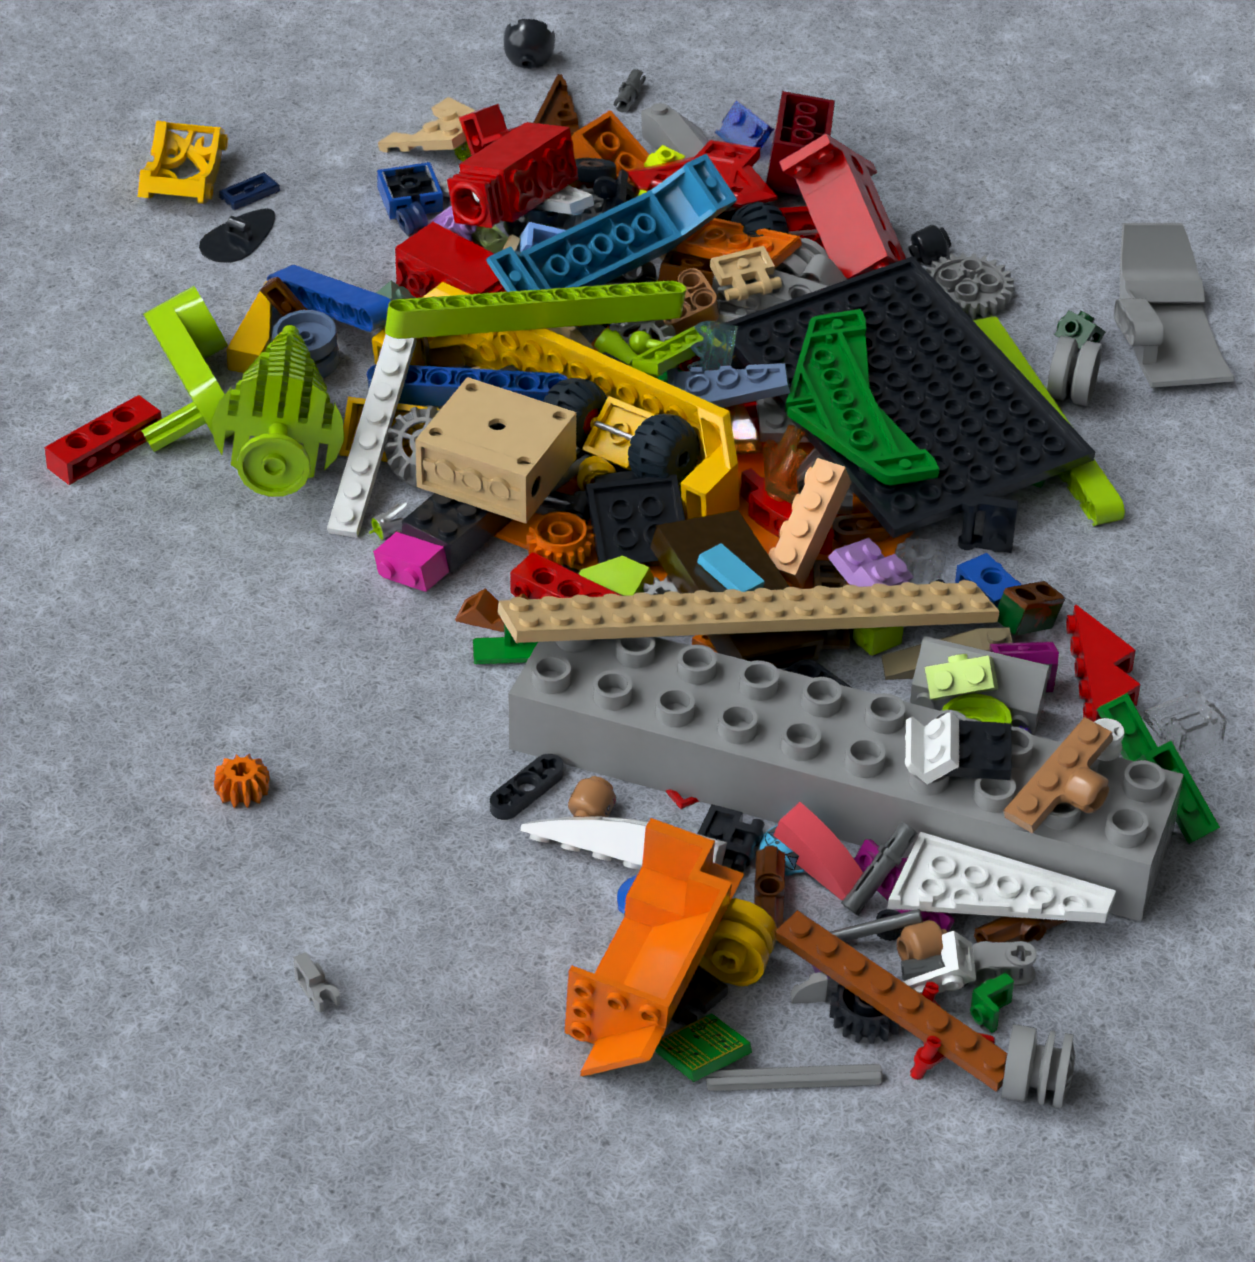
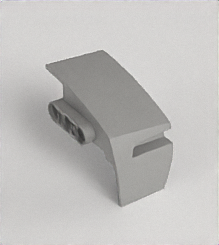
M1123 223L1120 254V299L1115 301L1114 318L1129 344L1133 346L1140 368L1151 388L1234 382V375L1217 346L1202 303H1205L1203 283L1199 276L1195 257L1183 224Z

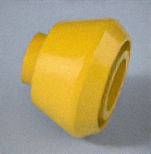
M592 456L586 458L580 464L577 485L581 491H585L586 484L594 483L596 475L615 473L617 471L603 457Z

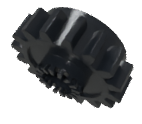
M841 984L837 985V992H832L829 1016L834 1018V1028L843 1027L842 1036L847 1037L854 1034L855 1042L859 1043L865 1037L868 1038L870 1044H874L875 1037H880L885 1042L888 1041L889 1032L894 1035L899 1034V1024Z

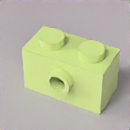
M967 654L948 657L949 663L925 667L930 699L935 701L959 697L965 694L998 690L994 660L989 655L968 659Z

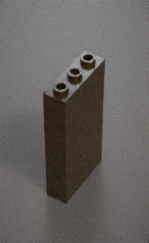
M738 510L664 523L656 527L650 548L680 594L695 593L698 590L709 592H724L728 590L697 563L699 554L721 543L765 581L763 588L784 590L786 587H789ZM819 630L707 635L720 654L751 662H769L778 669L787 668L801 659L817 661L825 640Z

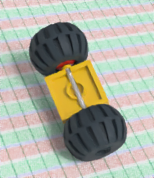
M570 378L558 382L548 391L549 394L543 400V402L576 412V447L593 456L603 457L609 463L629 471L632 470L637 478L659 476L658 479H666L670 475L677 474L678 485H680L693 471L694 466L696 467L697 457L700 454L699 437L690 423L680 416L672 414L654 415L608 396L607 398L598 385L590 380L581 378Z

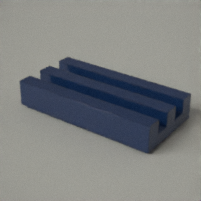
M263 172L220 190L219 198L225 199L227 205H231L233 210H237L279 192L280 185Z

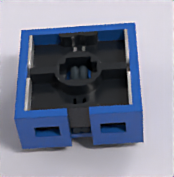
M430 162L377 170V188L389 219H396V210L400 208L407 209L411 203L416 201L419 202L426 214L443 211V192Z

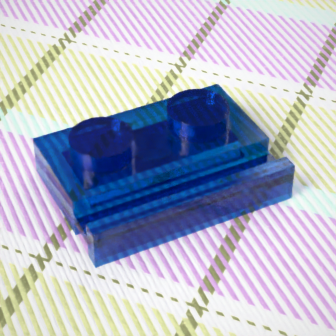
M736 100L721 123L723 125L719 130L716 129L714 133L727 143L758 147L761 150L774 131V128Z

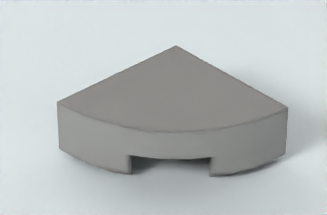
M823 972L813 973L809 975V980H806L799 986L796 984L790 993L791 1003L826 1002L827 975Z

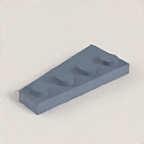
M785 363L747 365L745 369L720 366L719 370L704 371L703 367H691L690 371L678 372L677 368L667 370L668 384L722 408L790 393Z

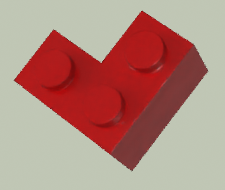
M499 104L484 107L458 117L471 155L476 154L517 128L507 129Z

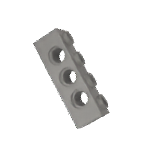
M774 270V274L768 276L770 279L780 277L782 282L781 288L774 289L772 293L766 295L761 293L750 295L748 299L742 301L737 299L727 301L724 291L733 288L732 284L721 287L715 276L712 284L717 300L752 311H760L827 287V285ZM750 279L744 282L745 284H750L757 281L756 279Z

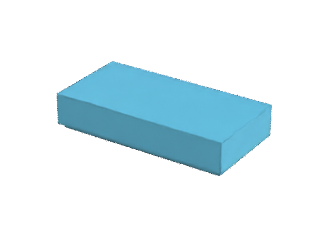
M722 543L699 554L697 563L727 589L746 592L763 588L765 581Z

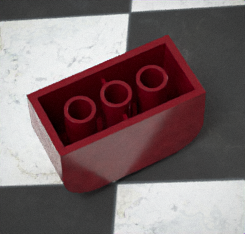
M782 91L765 182L772 191L803 197L796 179L783 172L779 162L824 134L831 136L835 100Z

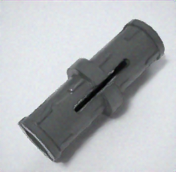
M632 70L627 81L621 84L619 95L614 101V107L618 105L616 108L618 111L627 112L633 100H636L640 95V87L646 80V76H642L643 72L641 70Z

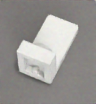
M955 931L943 934L941 956L946 967L902 982L919 993H922L927 982L936 983L939 986L938 993L946 990L961 989L964 984L976 980L972 942Z

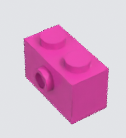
M395 532L373 551L379 575L385 579L425 592L449 573L443 546L399 532Z

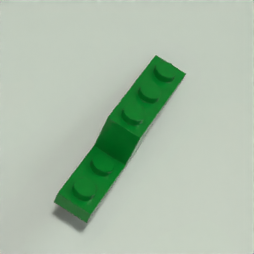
M1128 693L1097 709L1101 719L1109 718L1116 720L1124 727V737L1121 741V755L1124 759L1150 761L1162 769L1184 774L1176 823L1189 844L1220 828L1173 742L1169 741L1159 747L1156 745Z

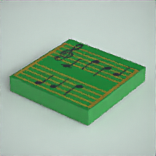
M711 1013L662 1037L655 1052L687 1078L695 1082L752 1053L751 1042Z

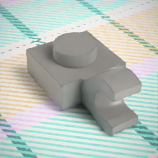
M306 952L294 956L295 979L310 1001L313 1000L314 1008L320 1013L323 1012L324 999H331L336 1006L340 1005V992L335 986L324 984L325 975L320 964H314Z

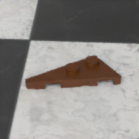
M557 74L533 123L570 127L572 137L581 128H579L578 116L574 112L575 107L571 95H568L567 83L562 74Z

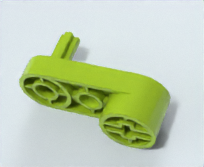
M193 285L143 313L156 339L193 401L141 430L153 452L158 451L204 424H207L213 435L212 418L219 400L225 395L205 359L228 347V344ZM226 430L225 439L234 435L235 431Z

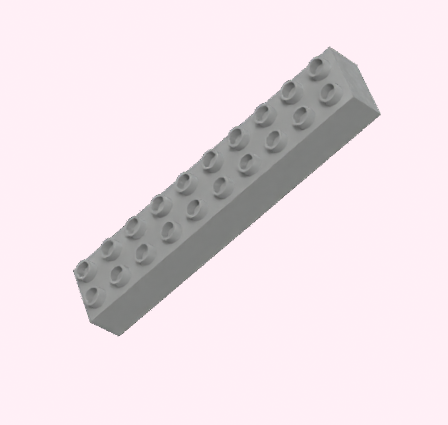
M658 637L538 642L509 692V749L537 757L543 754H554L559 756L563 763L569 766L664 792L671 789L685 798L694 797L700 802L740 811L743 814L779 823L781 818L801 802L839 840L861 846L866 839H872L878 846L884 845L902 821L913 828L918 834L920 832L1116 890L1114 902L1109 913L1142 922L1174 832L1184 775L1162 769L1150 761H1131L1119 757L1111 761L1096 759L1089 769L1108 778V787L1110 789L1101 808L1094 813H1085L1069 803H1060L1032 834L1006 819L1004 809L1062 742L1031 735L1028 731L1019 727H1011V780L942 776L926 784L917 775L911 774L905 765L906 720L913 716L923 726H926L932 720L938 719L950 711L959 720H977L966 718L962 713L954 710L939 711L904 702L892 694H874L839 685L835 680L827 677L812 678L778 669L769 662H751L716 653L704 645L689 646ZM918 836L910 844L902 857H909Z

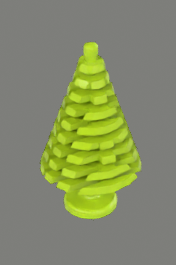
M293 325L285 326L282 332L266 347L265 352H262L243 373L242 380L238 381L235 389H232L231 386L219 400L212 418L214 442L221 455H223L226 430L235 431L230 465L237 469L244 485L255 493L268 497H284L295 493L306 484L307 479L314 477L319 443L328 444L325 471L336 460L344 442L343 418L335 401L334 406L333 403H330L327 385L319 373L314 360L311 359L310 352L303 338L299 335L298 328Z

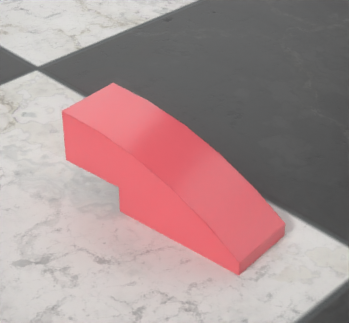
M801 802L779 820L773 836L799 856L796 862L799 867L839 899L844 900L863 874L861 868L846 847Z

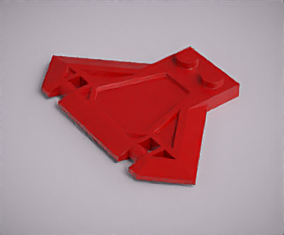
M710 140L694 157L627 171L628 177L638 190L648 192L682 168L685 163L707 154L737 198V201L734 203L735 207H743L754 202L766 203L777 200L776 194L752 168L761 158L760 148Z

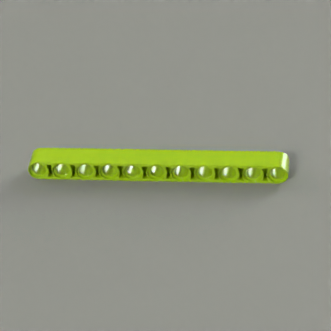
M656 281L396 299L388 304L385 332L393 338L409 339L676 319L682 316L686 286L676 281Z
M996 316L973 320L1069 423ZM1095 459L1058 474L1063 482L1068 483L1069 486L1066 487L1075 500L1080 501L1081 504L1079 506L1087 518L1093 520V526L1124 519L1125 509L1123 501Z

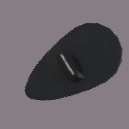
M264 208L244 213L237 217L230 216L227 222L203 236L199 243L201 254L207 259L219 263H231L246 258L262 243L272 229L275 216L274 211Z

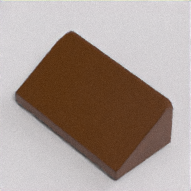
M279 277L269 279L260 289L261 293L283 317L295 311L307 310Z

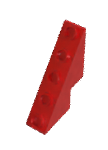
M1075 605L1073 615H1067L1066 631L1067 634H1073V637L1070 639L1071 655H1077L1074 671L1075 677H1081L1079 681V698L1085 699L1086 702L1083 704V718L1085 717L1095 722L1101 719L1097 712L1100 706L1126 693L1130 696L1133 704L1137 706L1141 684L1128 675V673L1133 671L1136 649L1078 605Z

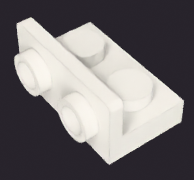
M950 711L940 718L932 720L926 726H923L913 716L906 720L905 765L911 774L917 775L922 781L929 784L959 767V718Z

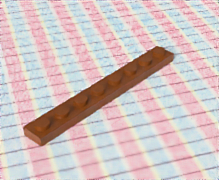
M797 910L775 931V940L926 1043L929 1036L938 1037L941 1040V1046L938 1049L939 1053L997 1092L1002 1087L1007 1052Z

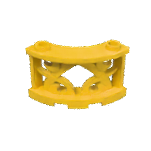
M156 121L151 148V156H154V161L147 162L146 166L142 170L140 169L138 197L152 198L155 194L198 198V203L201 204L212 200L222 150L226 151L228 147V134H225V130L221 127ZM171 130L188 132L186 140L178 134L171 132ZM197 133L213 134V140L209 147H203L204 136L196 141L195 146L192 143ZM175 155V158H169L168 156ZM188 157L200 172L186 179H178L176 174L169 169L179 167Z

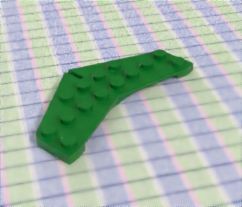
M856 309L823 314L811 318L786 402L785 411H787V416L886 485L938 478L939 467L932 455L926 449H919L877 405L870 391L865 335L866 318L862 310Z

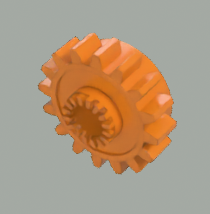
M569 512L548 513L536 519L535 525L529 526V533H527L528 554L534 552L561 566L562 564H567L570 568L574 567V561L584 563L585 556L590 557L594 548L592 526H586L585 519H581L579 516Z

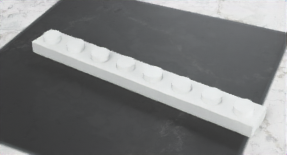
M387 334L385 335L327 525V531L330 534L357 538L360 533L384 453V445L387 443V431L392 426L416 346V338L397 339Z

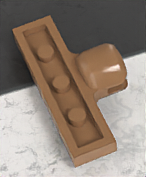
M1084 717L1004 809L1005 818L1033 834L1060 803H1069L1085 813H1094L1099 810L1108 796L1110 790L1108 787L1109 781L1108 778L1089 768L1113 741L1112 732Z

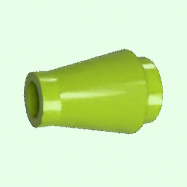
M605 329L594 344L598 352H607L632 366V359L638 356L617 330Z

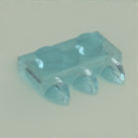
M703 321L695 325L696 331L704 338L703 341L691 346V349L700 357V360L688 365V370L690 371L691 367H703L704 371L719 370L720 366H731L738 327L714 321Z

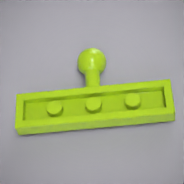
M693 326L663 342L652 339L645 331H636L629 338V346L635 353L640 355L632 359V367L653 377L661 376L663 372L676 368L678 364L692 359L693 356L705 352L708 348L717 344L719 334L717 331Z

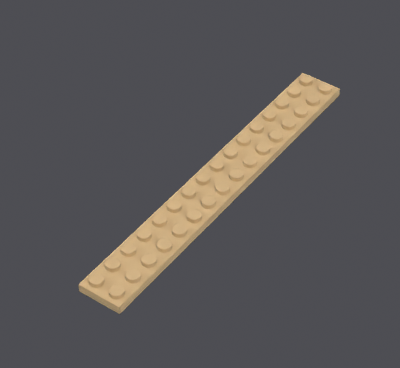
M962 580L959 583L933 581L930 584L919 585L910 582L892 586L880 583L866 587L844 585L840 588H829L826 586H815L813 589L786 587L784 590L757 588L754 591L746 592L728 589L724 592L698 590L695 593L683 594L669 591L657 595L640 592L631 596L605 594L603 597L575 595L572 598L545 596L541 599L514 597L510 600H500L498 604V614L516 643L998 622L999 610L976 583L968 580Z

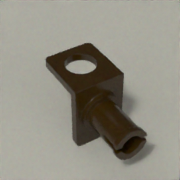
M427 337L421 338V354L425 366L453 368L465 366V360L459 345L430 349Z

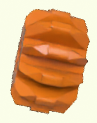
M250 753L245 757H239L236 754L234 759L224 758L222 765L216 766L214 789L216 794L220 795L222 803L231 801L235 808L239 802H244V805L248 808L251 800L260 803L262 796L268 795L270 774L267 766H264L261 758L252 759Z

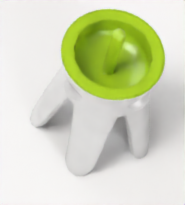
M398 503L386 513L372 518L373 530L369 531V533L375 532L381 540L395 532L402 533V530L398 529L402 528L403 518L391 519L407 507V503Z

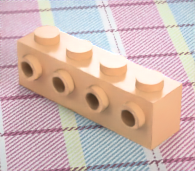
M817 458L814 466L809 467L807 470L802 492L795 496L789 520H785L780 528V539L776 548L773 547L768 554L783 578L791 583L792 586L800 589L804 587L851 484L850 477L844 466Z

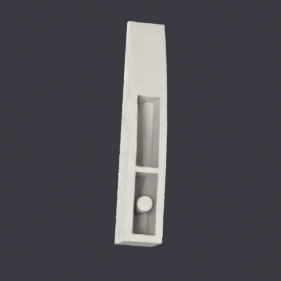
M601 816L562 817L530 821L522 824L520 831L530 833V839L538 842L549 843L551 839L561 842V848L575 852H580L581 848L593 851L592 856L597 859L611 861L612 857L624 860V866L640 870L643 861L645 827L648 822ZM706 837L715 841L713 863L722 865L727 842Z

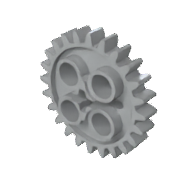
M961 253L958 258L950 254L949 260L940 257L939 262L932 261L931 267H926V271L966 314H970L972 319L976 318V314L986 318L987 312L996 315L997 309L1004 310L1005 304H1010L1011 298H1013L1014 278H1010L1011 272L1005 271V265L996 266V259L990 262L986 261L987 256L985 255L978 259L975 253L971 257H966L964 253Z

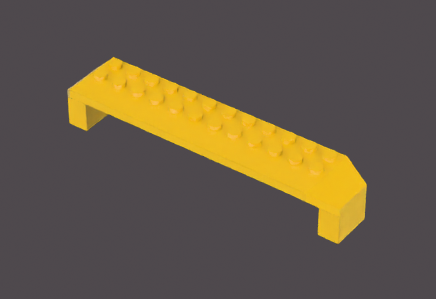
M442 282L421 298L467 295L469 293ZM385 327L372 338L375 365L377 364L386 335ZM546 328L427 337L430 349L459 345L463 353L465 365L472 368L479 366L480 369L498 370L513 364L519 371L559 373L567 376L568 379H587L598 385L607 398L608 396L654 415L672 414L680 416L694 428L700 442V454L697 457L696 467L694 466L693 471L681 482V498L685 520L735 511L740 507L738 461L730 411ZM416 338L417 342L410 365L425 366L421 354V338Z

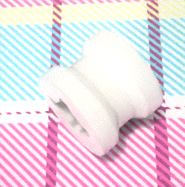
M1098 719L1095 723L1110 730L1113 734V741L1097 759L1102 761L1114 760L1120 756L1122 751L1121 741L1124 737V727L1113 719Z

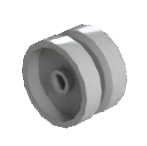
M1066 336L1059 338L1050 365L1047 391L1054 400L1063 401L1067 397L1072 385L1071 399L1073 404L1089 406L1099 373L1102 344L1086 341L1081 347L1078 356L1076 338Z

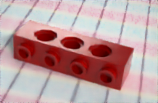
M140 395L133 397L45 446L47 469L68 485L73 484L147 442L141 430L161 420V410Z
M534 552L529 554L510 572L511 594L515 597L523 593L529 599H541L545 596L572 598L575 595L603 597L605 594L622 596Z

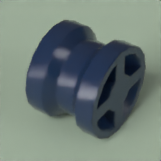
M417 201L411 203L409 208H400L395 212L397 222L406 235L412 234L416 228L423 229L428 225L426 213Z

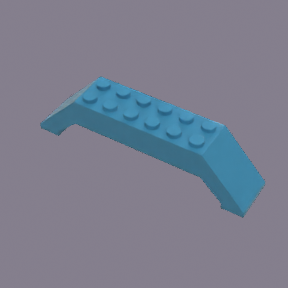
M704 154L685 163L682 168L646 193L522 252L514 251L510 246L489 256L486 261L507 292L603 285L670 252L737 201V198L708 155Z

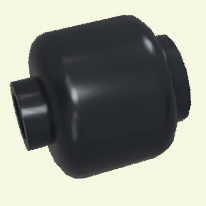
M929 225L912 234L911 245L908 246L911 257L913 256L916 260L920 259L925 265H930L932 261H939L940 257L946 258L952 245L943 227L938 228L936 225Z

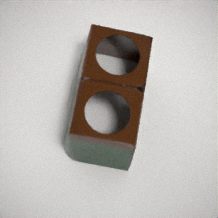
M1045 581L1007 587L997 607L999 610L998 622L1005 628L1010 627V632L1014 635L1018 627L1017 635L1052 629L1066 598Z

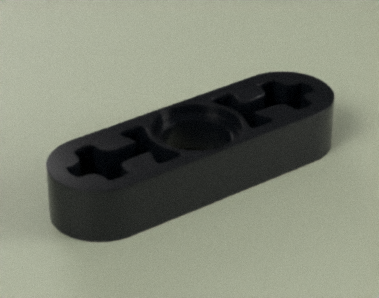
M543 754L536 758L491 794V814L501 820H508L517 816L563 778V760L554 754ZM523 784L535 786L530 791H523L518 787Z

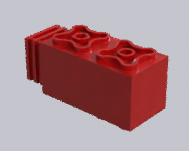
M525 122L459 164V174L453 175V178H448L447 184L455 223L492 228L501 221L514 222L543 203L544 200L549 199L578 179V169L575 162L570 127ZM473 193L476 194V196L480 200V203L476 202Z
M431 222L395 247L396 284L408 289L415 298L423 297L442 282L469 294L507 292L486 261L494 253L435 222Z

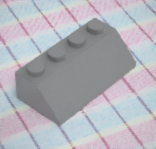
M924 636L913 677L910 703L942 711L943 706L953 698L936 701L930 699L925 667L949 663L948 657L967 654L968 659L989 655L994 660L998 690L975 694L992 696L1002 701L1010 710L1012 727L1022 726L1023 728H1029L1032 731V735H1035L1044 709L1049 665Z

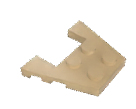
M447 97L431 107L433 115L438 117L437 120L425 123L423 129L414 135L398 132L391 133L377 142L379 150L389 152L390 147H399L400 152H407L416 146H422L423 151L453 150L466 142L458 117L476 110Z

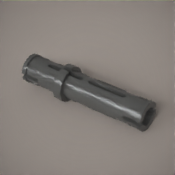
M901 821L887 842L879 846L877 849L879 853L861 875L849 894L842 900L841 904L859 916L890 871H892L895 865L899 866L903 861L901 857L919 834Z

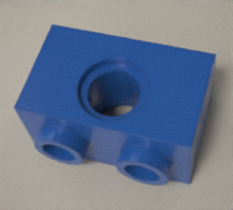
M988 553L957 565L955 583H959L962 580L976 583L996 608L999 605L1005 588L1022 585Z

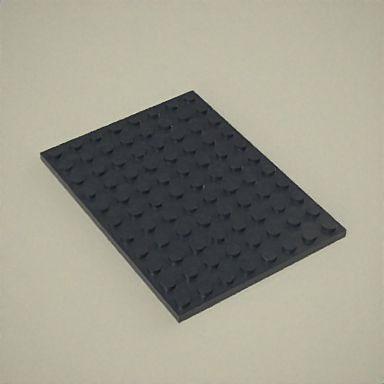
M913 256L718 325L717 332L719 337L745 367L747 365L785 363L788 372L789 388H791L811 318L823 314L856 309L862 310L866 318L865 335L870 391L877 405L919 449H926L932 455L939 467L938 478L886 485L793 419L791 421L826 461L846 468L851 480L849 488L893 539L963 512L962 499L965 495L974 494L999 498L1094 461L1095 451ZM789 393L772 397L787 415L785 408Z

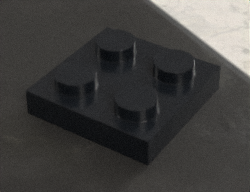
M959 720V767L943 776L1011 780V723Z

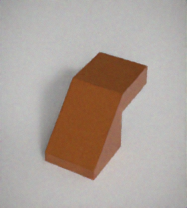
M486 588L464 600L455 618L456 622L504 632V622L498 614L499 601ZM524 593L521 594V595H519V596H517V597L529 599Z

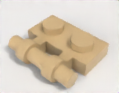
M764 246L711 258L710 268L720 286L730 284L733 286V288L724 291L727 301L734 299L738 301L746 300L750 295L758 293L762 295L770 294L772 290L782 287L780 277L770 279L768 276L774 274L775 265ZM756 279L757 282L745 284L744 281Z

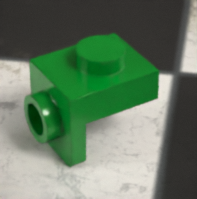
M1007 973L994 979L986 980L981 986L973 989L971 1016L977 1024H983L991 1033L997 1031L999 1009L1012 1003L1014 980Z

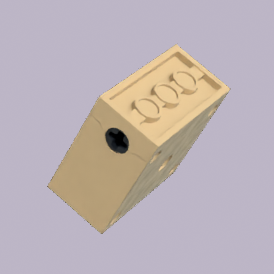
M467 377L415 440L417 487L527 523L576 460V412Z

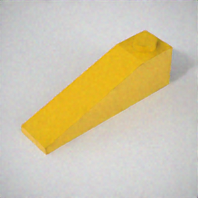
M261 291L258 293L226 349L228 370L244 373L262 352H265L266 347L271 343L272 304Z

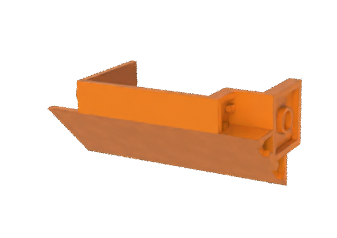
M650 818L645 827L642 867L626 895L624 918L595 973L573 965L569 969L564 1033L571 1035L578 1041H587L594 1044L581 1069L580 1076L650 1061L744 876V873L713 863L714 840Z

